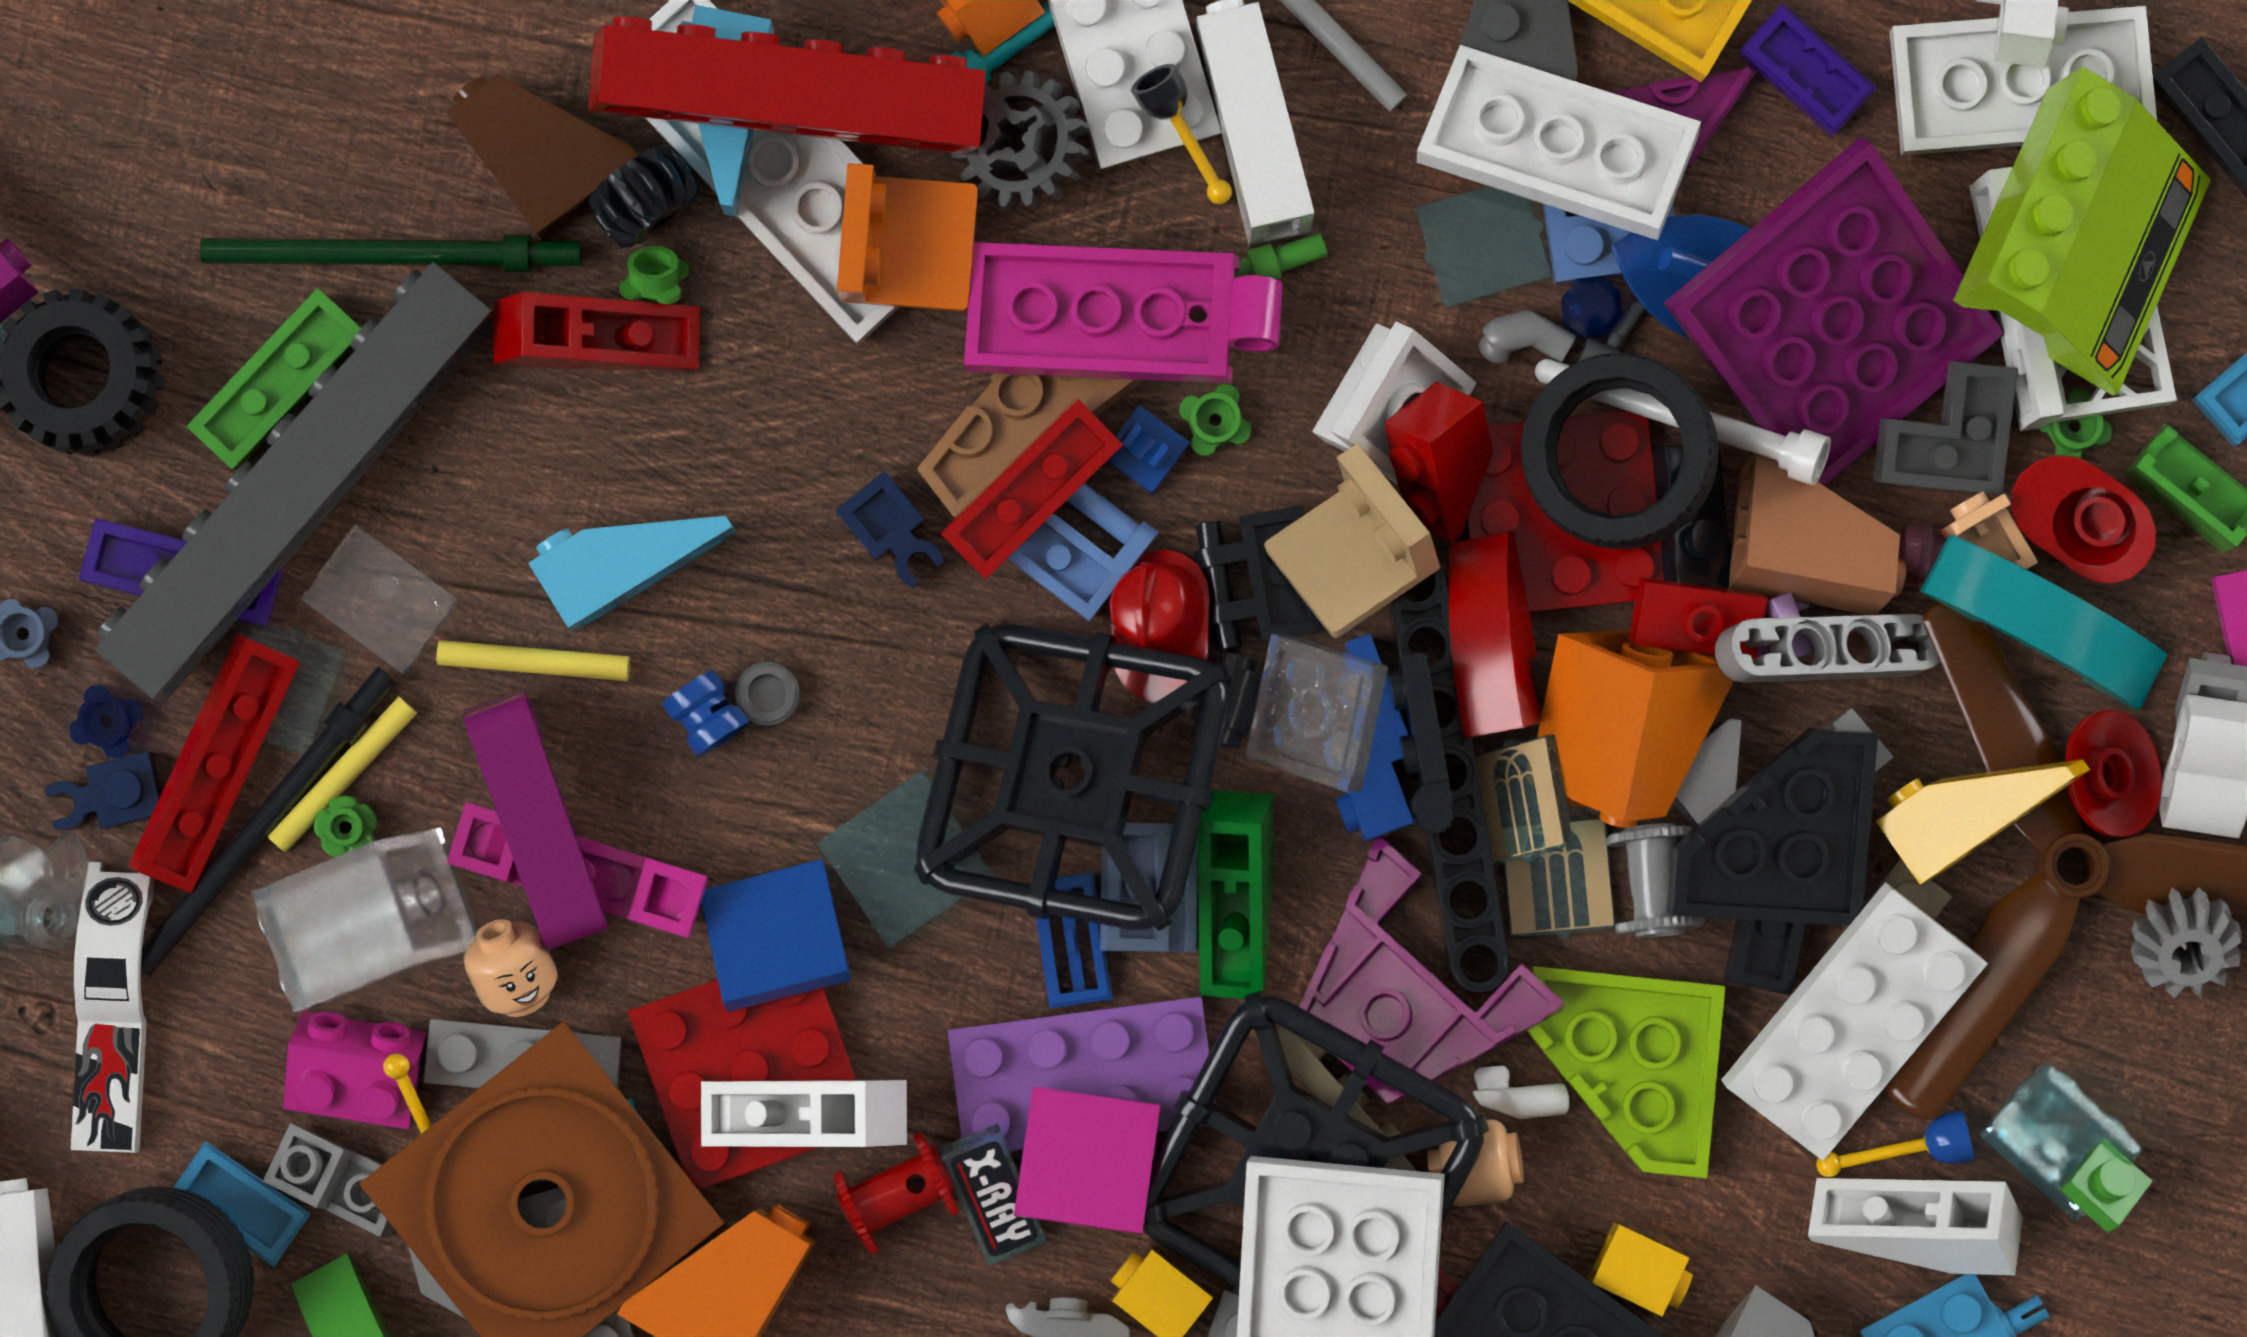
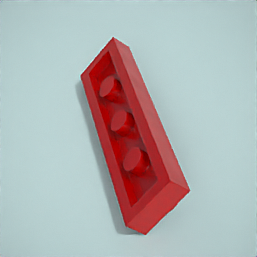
M239 633L236 634L128 866L136 872L192 894L300 664L299 660Z

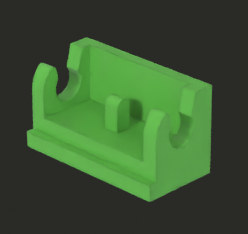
M2163 424L2123 474L2222 554L2238 547L2247 536V489L2181 437L2171 426Z

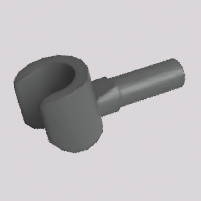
M1634 301L1611 332L1607 344L1589 337L1587 338L1578 362L1601 354L1620 353L1621 348L1625 344L1624 341L1647 310L1643 308L1641 303Z

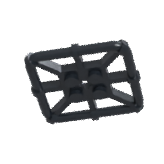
M985 623L974 631L976 638L970 643L963 658L944 737L935 742L932 756L938 760L917 839V864L913 868L914 872L923 885L931 884L932 887L952 895L1027 909L1030 917L1048 919L1053 914L1129 930H1148L1153 927L1158 931L1163 930L1173 923L1171 915L1176 912L1183 897L1203 812L1211 811L1214 794L1209 792V787L1229 709L1228 686L1232 682L1231 677L1222 665L1214 666L1211 662L1195 656L1118 643L1114 635L1097 632L1093 638L1018 624H997L991 627L988 623ZM1006 649H1016L1086 662L1075 708L1036 701ZM989 661H991L1019 707L1009 752L968 744ZM1112 667L1187 681L1133 718L1098 712L1107 673ZM1204 701L1184 785L1137 776L1146 738L1199 702ZM1072 758H1079L1080 768L1086 772L1082 782L1076 783L1072 789L1064 790L1065 783L1056 778V772L1058 768H1068ZM972 765L1004 771L994 811L943 844L962 766ZM1132 796L1178 805L1156 894L1122 840ZM1008 829L1043 835L1031 884L953 869L957 863ZM1066 840L1105 847L1140 905L1056 889L1055 883Z
M1263 990L1246 994L1245 1002L1240 1004L1226 1021L1190 1090L1181 1091L1174 1104L1178 1112L1153 1157L1143 1231L1159 1245L1234 1286L1235 1288L1232 1293L1239 1296L1241 1261L1169 1221L1168 1217L1232 1201L1244 1208L1246 1164L1250 1156L1289 1160L1296 1158L1304 1161L1311 1153L1317 1155L1322 1163L1384 1168L1391 1157L1457 1141L1454 1150L1441 1171V1174H1445L1442 1225L1480 1156L1484 1143V1133L1489 1131L1485 1114L1477 1113L1472 1105L1456 1093L1382 1053L1385 1047L1372 1039L1366 1044L1290 1001L1275 996H1266ZM1276 1024L1355 1067L1334 1107L1294 1085ZM1252 1029L1257 1034L1275 1093L1258 1127L1213 1103ZM1372 1076L1448 1118L1449 1121L1387 1137L1348 1114L1368 1077ZM1200 1124H1206L1247 1147L1229 1180L1161 1198Z

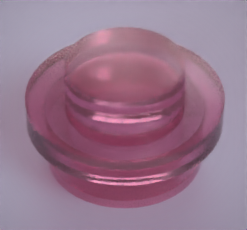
M1920 519L1918 525L1903 524L1900 534L1898 558L1904 559L1906 575L1913 576L1916 583L1925 582L1944 545L1943 534L1933 533L1932 521L1929 519Z

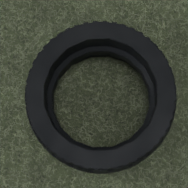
M1601 354L1581 360L1564 369L1537 396L1528 413L1522 433V469L1525 481L1536 504L1560 529L1578 540L1601 548H1641L1660 542L1675 534L1703 506L1714 484L1718 467L1719 446L1717 432L1710 411L1701 396L1674 369L1662 362L1638 354ZM1627 388L1650 394L1670 410L1681 430L1684 456L1677 480L1661 500L1640 512L1611 515L1588 508L1571 494L1559 473L1557 444L1564 422L1578 404L1600 391Z
M145 1187L124 1192L104 1201L86 1212L74 1223L59 1243L53 1255V1262L49 1267V1276L47 1277L48 1288L46 1289V1295L48 1296L47 1308L49 1307L50 1309L49 1316L54 1324V1331H57L58 1337H126L105 1315L96 1291L97 1261L104 1245L117 1232L137 1224L156 1225L179 1236L200 1261L208 1283L207 1312L201 1326L190 1337H237L249 1316L255 1291L253 1290L255 1278L254 1266L251 1263L252 1256L249 1253L247 1243L243 1240V1234L238 1230L235 1222H232L229 1219L230 1217L220 1207L211 1204V1201L207 1198H203L196 1193H189L190 1191L173 1187Z

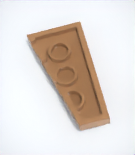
M994 373L990 378L992 382L972 406L968 405L917 470L955 518L1076 398L1097 417L1144 380Z

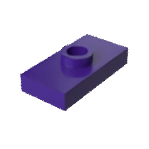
M1783 3L1738 52L1740 57L1831 138L1877 88Z

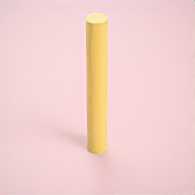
M439 640L437 647V665L616 681H628L630 673V656Z
M398 696L267 837L278 848L287 853L314 824L318 812L321 809H327L329 802L339 797L416 716L417 712L404 699Z

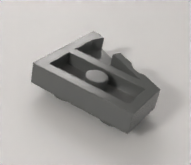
M1474 0L1460 45L1576 81L1578 66L1567 0Z

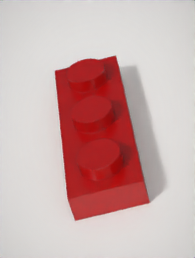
M1076 398L939 533L986 580L1123 444Z

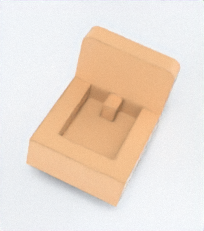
M1984 491L1952 508L1950 512L1956 521L1940 530L1945 539H1947L1948 535H1954L2024 569H2028L2038 563L2006 508L2011 503L2005 493L1992 501L1988 500Z

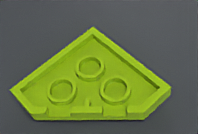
M1532 966L1531 973L1563 1000L1566 1006L1560 1013L1526 1032L1641 1172L1707 1179L1725 986Z

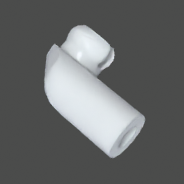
M1504 1065L1480 1067L1475 1071L1474 1079L1477 1084V1090H1474L1473 1094L1478 1103L1483 1107L1517 1119L1565 1115L1568 1112L1569 1095L1563 1083L1509 1087L1510 1074Z

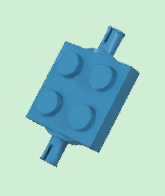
M1964 1274L1863 1328L1858 1333L1860 1337H2016V1335L2050 1318L2046 1308L2024 1319L2021 1318L2022 1315L2043 1305L2036 1294L2003 1313L1999 1307L1989 1300L1976 1274Z

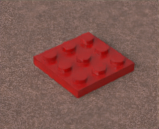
M1621 410L1569 416L1563 424L1557 444L1559 473L1574 497L1590 509L1611 515L1640 512L1657 502L1647 417ZM1525 421L1488 425L1493 454L1466 521L1468 540L1513 531L1530 614L1634 603L1640 577L1664 580L1661 541L1634 549L1601 548L1578 540L1555 525L1536 504L1525 481L1521 461V440Z
M716 979L627 1011L683 1171L698 1190L818 1148L701 1146V1082L857 1080L825 987L727 1012L722 1001L719 982Z

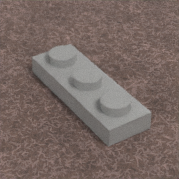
M430 1019L423 1083L480 1088L552 1030ZM574 1033L619 1089L624 1038Z

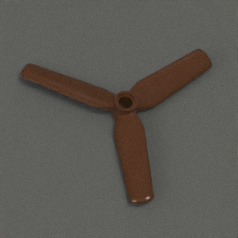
M1939 602L1930 607L1923 616L1924 626L1986 771L1993 772L2062 762L1992 627L1983 622H1974ZM2065 787L2012 824L2037 852L2034 861L2035 874L1995 903L1968 946L1988 964L1884 1087L1886 1094L1895 1104L1913 1116L1926 1120L1937 1118L2065 950L2080 899L2095 894L2137 913H2146L2145 907L2147 906L2148 899L2161 905L2169 903L2168 897L2172 887L2181 894L2182 899H2188L2200 887L2203 892H2206L2209 902L2222 898L2229 906L2231 918H2247V846L2152 833L2101 845L2096 839L2083 834L2080 815L2071 800L2068 788ZM2067 848L2079 852L2084 858L2086 865L2085 875L2075 885L2065 882L2057 870L2058 858Z

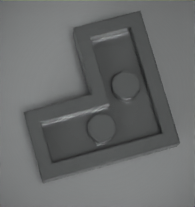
M1949 361L1941 424L1880 418L1873 481L1975 493L1984 491L1985 494L2002 495L2018 368Z

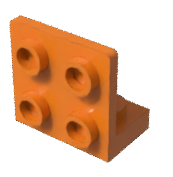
M848 163L837 280V293L840 301L844 303L957 312L966 311L969 302L978 200L977 186L969 183L876 176L873 165Z

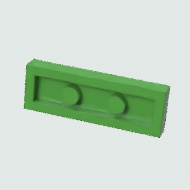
M317 288L186 427L236 472L267 441L269 434L280 420L287 414L293 413L309 396L308 393L311 386L322 372L331 365L337 367L353 350L350 346L351 342L361 327Z

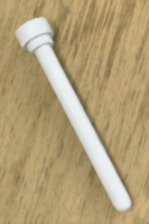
M1543 359L1535 367V376L1541 383L1548 384L1556 375L1570 365L1552 359ZM1622 388L1600 391L1589 398L1679 428L1670 410L1650 394ZM1710 411L1718 441L1777 460L1778 467L1788 471V478L1812 486L1816 485L1820 479L1830 451V437L1804 429L1801 434L1790 431L1787 436Z

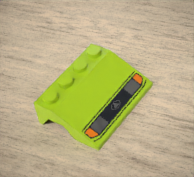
M2082 66L2047 89L1953 301L1966 308L2001 311L2044 337L2050 359L2113 396L2119 393L2211 179L2135 97Z

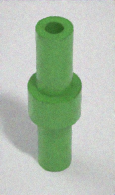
M1321 233L1276 248H1272L1271 243L1246 251L1247 258L1240 260V272L1235 273L1234 278L1258 275L1281 280L1282 272L1328 257Z

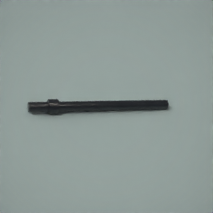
M377 666L346 704L340 701L324 719V723L327 725L324 731L202 874L192 894L186 893L144 943L141 956V971L144 974L151 976L344 745L347 742L354 745L369 727L365 720L397 684V681L387 672Z

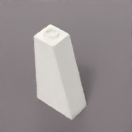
M1220 0L1206 6L1207 14L1197 16L1196 31L1217 118L1222 131L1221 134L1248 246L1253 247L1308 234L1311 232L1314 209L1259 2L1244 5L1243 0Z
M27 1178L0 1182V1337H58L59 1335L57 1331H54V1324L49 1316L50 1309L49 1307L47 1308L48 1296L46 1295L49 1267L53 1262L52 1258L56 1252L48 1189L28 1191Z

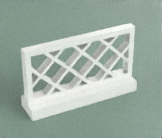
M2013 167L1988 170L1969 186L1980 239ZM2157 306L2144 334L2146 348L2140 344L2135 354L2138 360L2151 368L2155 391L2137 394L2122 384L2119 393L2115 394L2118 397L2102 399L2106 391L2097 387L2089 401L2066 404L2061 380L2067 368L2060 364L2058 365L2057 362L2049 358L2044 337L2005 313L1995 311L1997 324L2004 332V335L2000 338L2006 367L2018 368L2014 406L2020 431L2044 428L2053 422L2166 406L2177 401Z

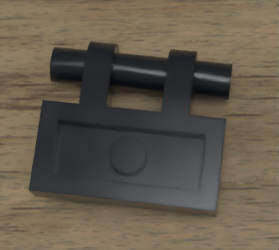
M1303 505L1240 516L1242 542L1224 544L1221 521L1196 525L1199 550L1194 551L1195 563L1199 565L1208 580L1210 595L1209 627L1214 629L1217 651L1242 647L1238 622L1257 619L1261 643L1324 633L1325 630L1322 623L1269 557L1264 546L1268 539L1304 516ZM1247 562L1253 598L1234 601L1228 566Z

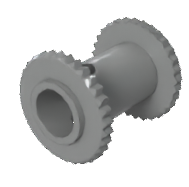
M1674 823L1640 825L1634 828H1626L1622 832L1610 834L1606 838V846L1626 847L1634 921L1616 924L1615 931L1619 935H1636V938L1673 936L1687 933V930L1702 927L1706 923L1705 917L1676 916L1667 912L1672 847L1677 844V841H1680L1692 831L1693 827L1675 826Z

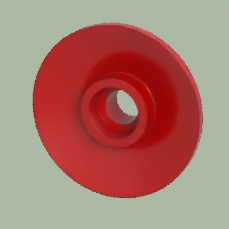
M2102 710L2091 713L2075 727L2067 745L2065 762L2083 759L2090 771L2067 786L2069 795L2081 818L2096 832L2114 838L2134 835L2150 823L2160 803L2162 769L2158 752L2146 729L2129 714L2119 710Z

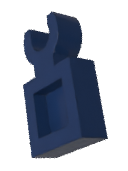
M885 470L835 510L837 515L876 562L889 551L896 556V572L900 580L912 589L919 585L914 575L908 569L909 561L913 556L925 554L931 558L938 568L945 564L940 550L933 543L926 540H917L912 534L925 523V520Z
M149 751L86 766L90 785L82 787L76 783L59 781L45 788L47 797H59L68 794L74 800L75 806L70 816L52 821L55 829L65 831L81 827L89 819L90 814L97 813L100 829L105 830L150 819L162 794L153 753Z

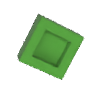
M2103 1138L2089 1149L2059 1190L2108 1233L2122 1223L2153 1181L2108 1140Z

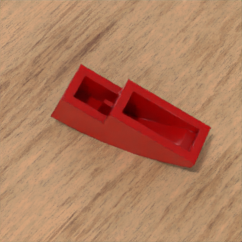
M1511 531L1451 543L1448 574L1449 623L1456 694L1464 738L1519 729L1541 723L1529 659L1538 657L1514 533Z

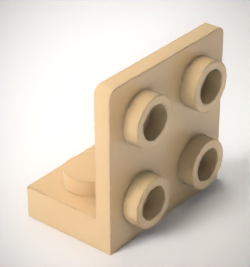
M1358 443L1336 457L1344 482L1337 486L1339 492L1268 539L1264 544L1269 557L1334 638L1342 636L1440 569L1430 532Z

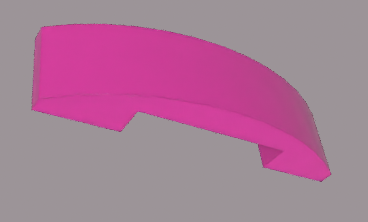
M465 802L446 863L523 886L496 811ZM577 836L604 912L690 938L709 879L708 876Z

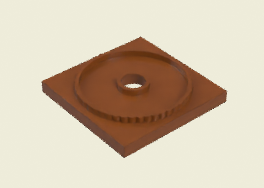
M565 1021L546 1034L359 1183L361 1188L480 1337H583L620 1308L625 1301L640 1292L725 1223ZM540 1179L556 1183L562 1189L566 1198V1210L563 1217L555 1225L547 1228H536L527 1224L520 1216L517 1205L522 1189L528 1183Z

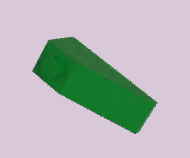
M1211 790L1210 792L1214 794L1211 811L1203 812L1197 837L1200 996L1245 999L1246 994L1261 990L1265 993L1275 854L1274 793Z

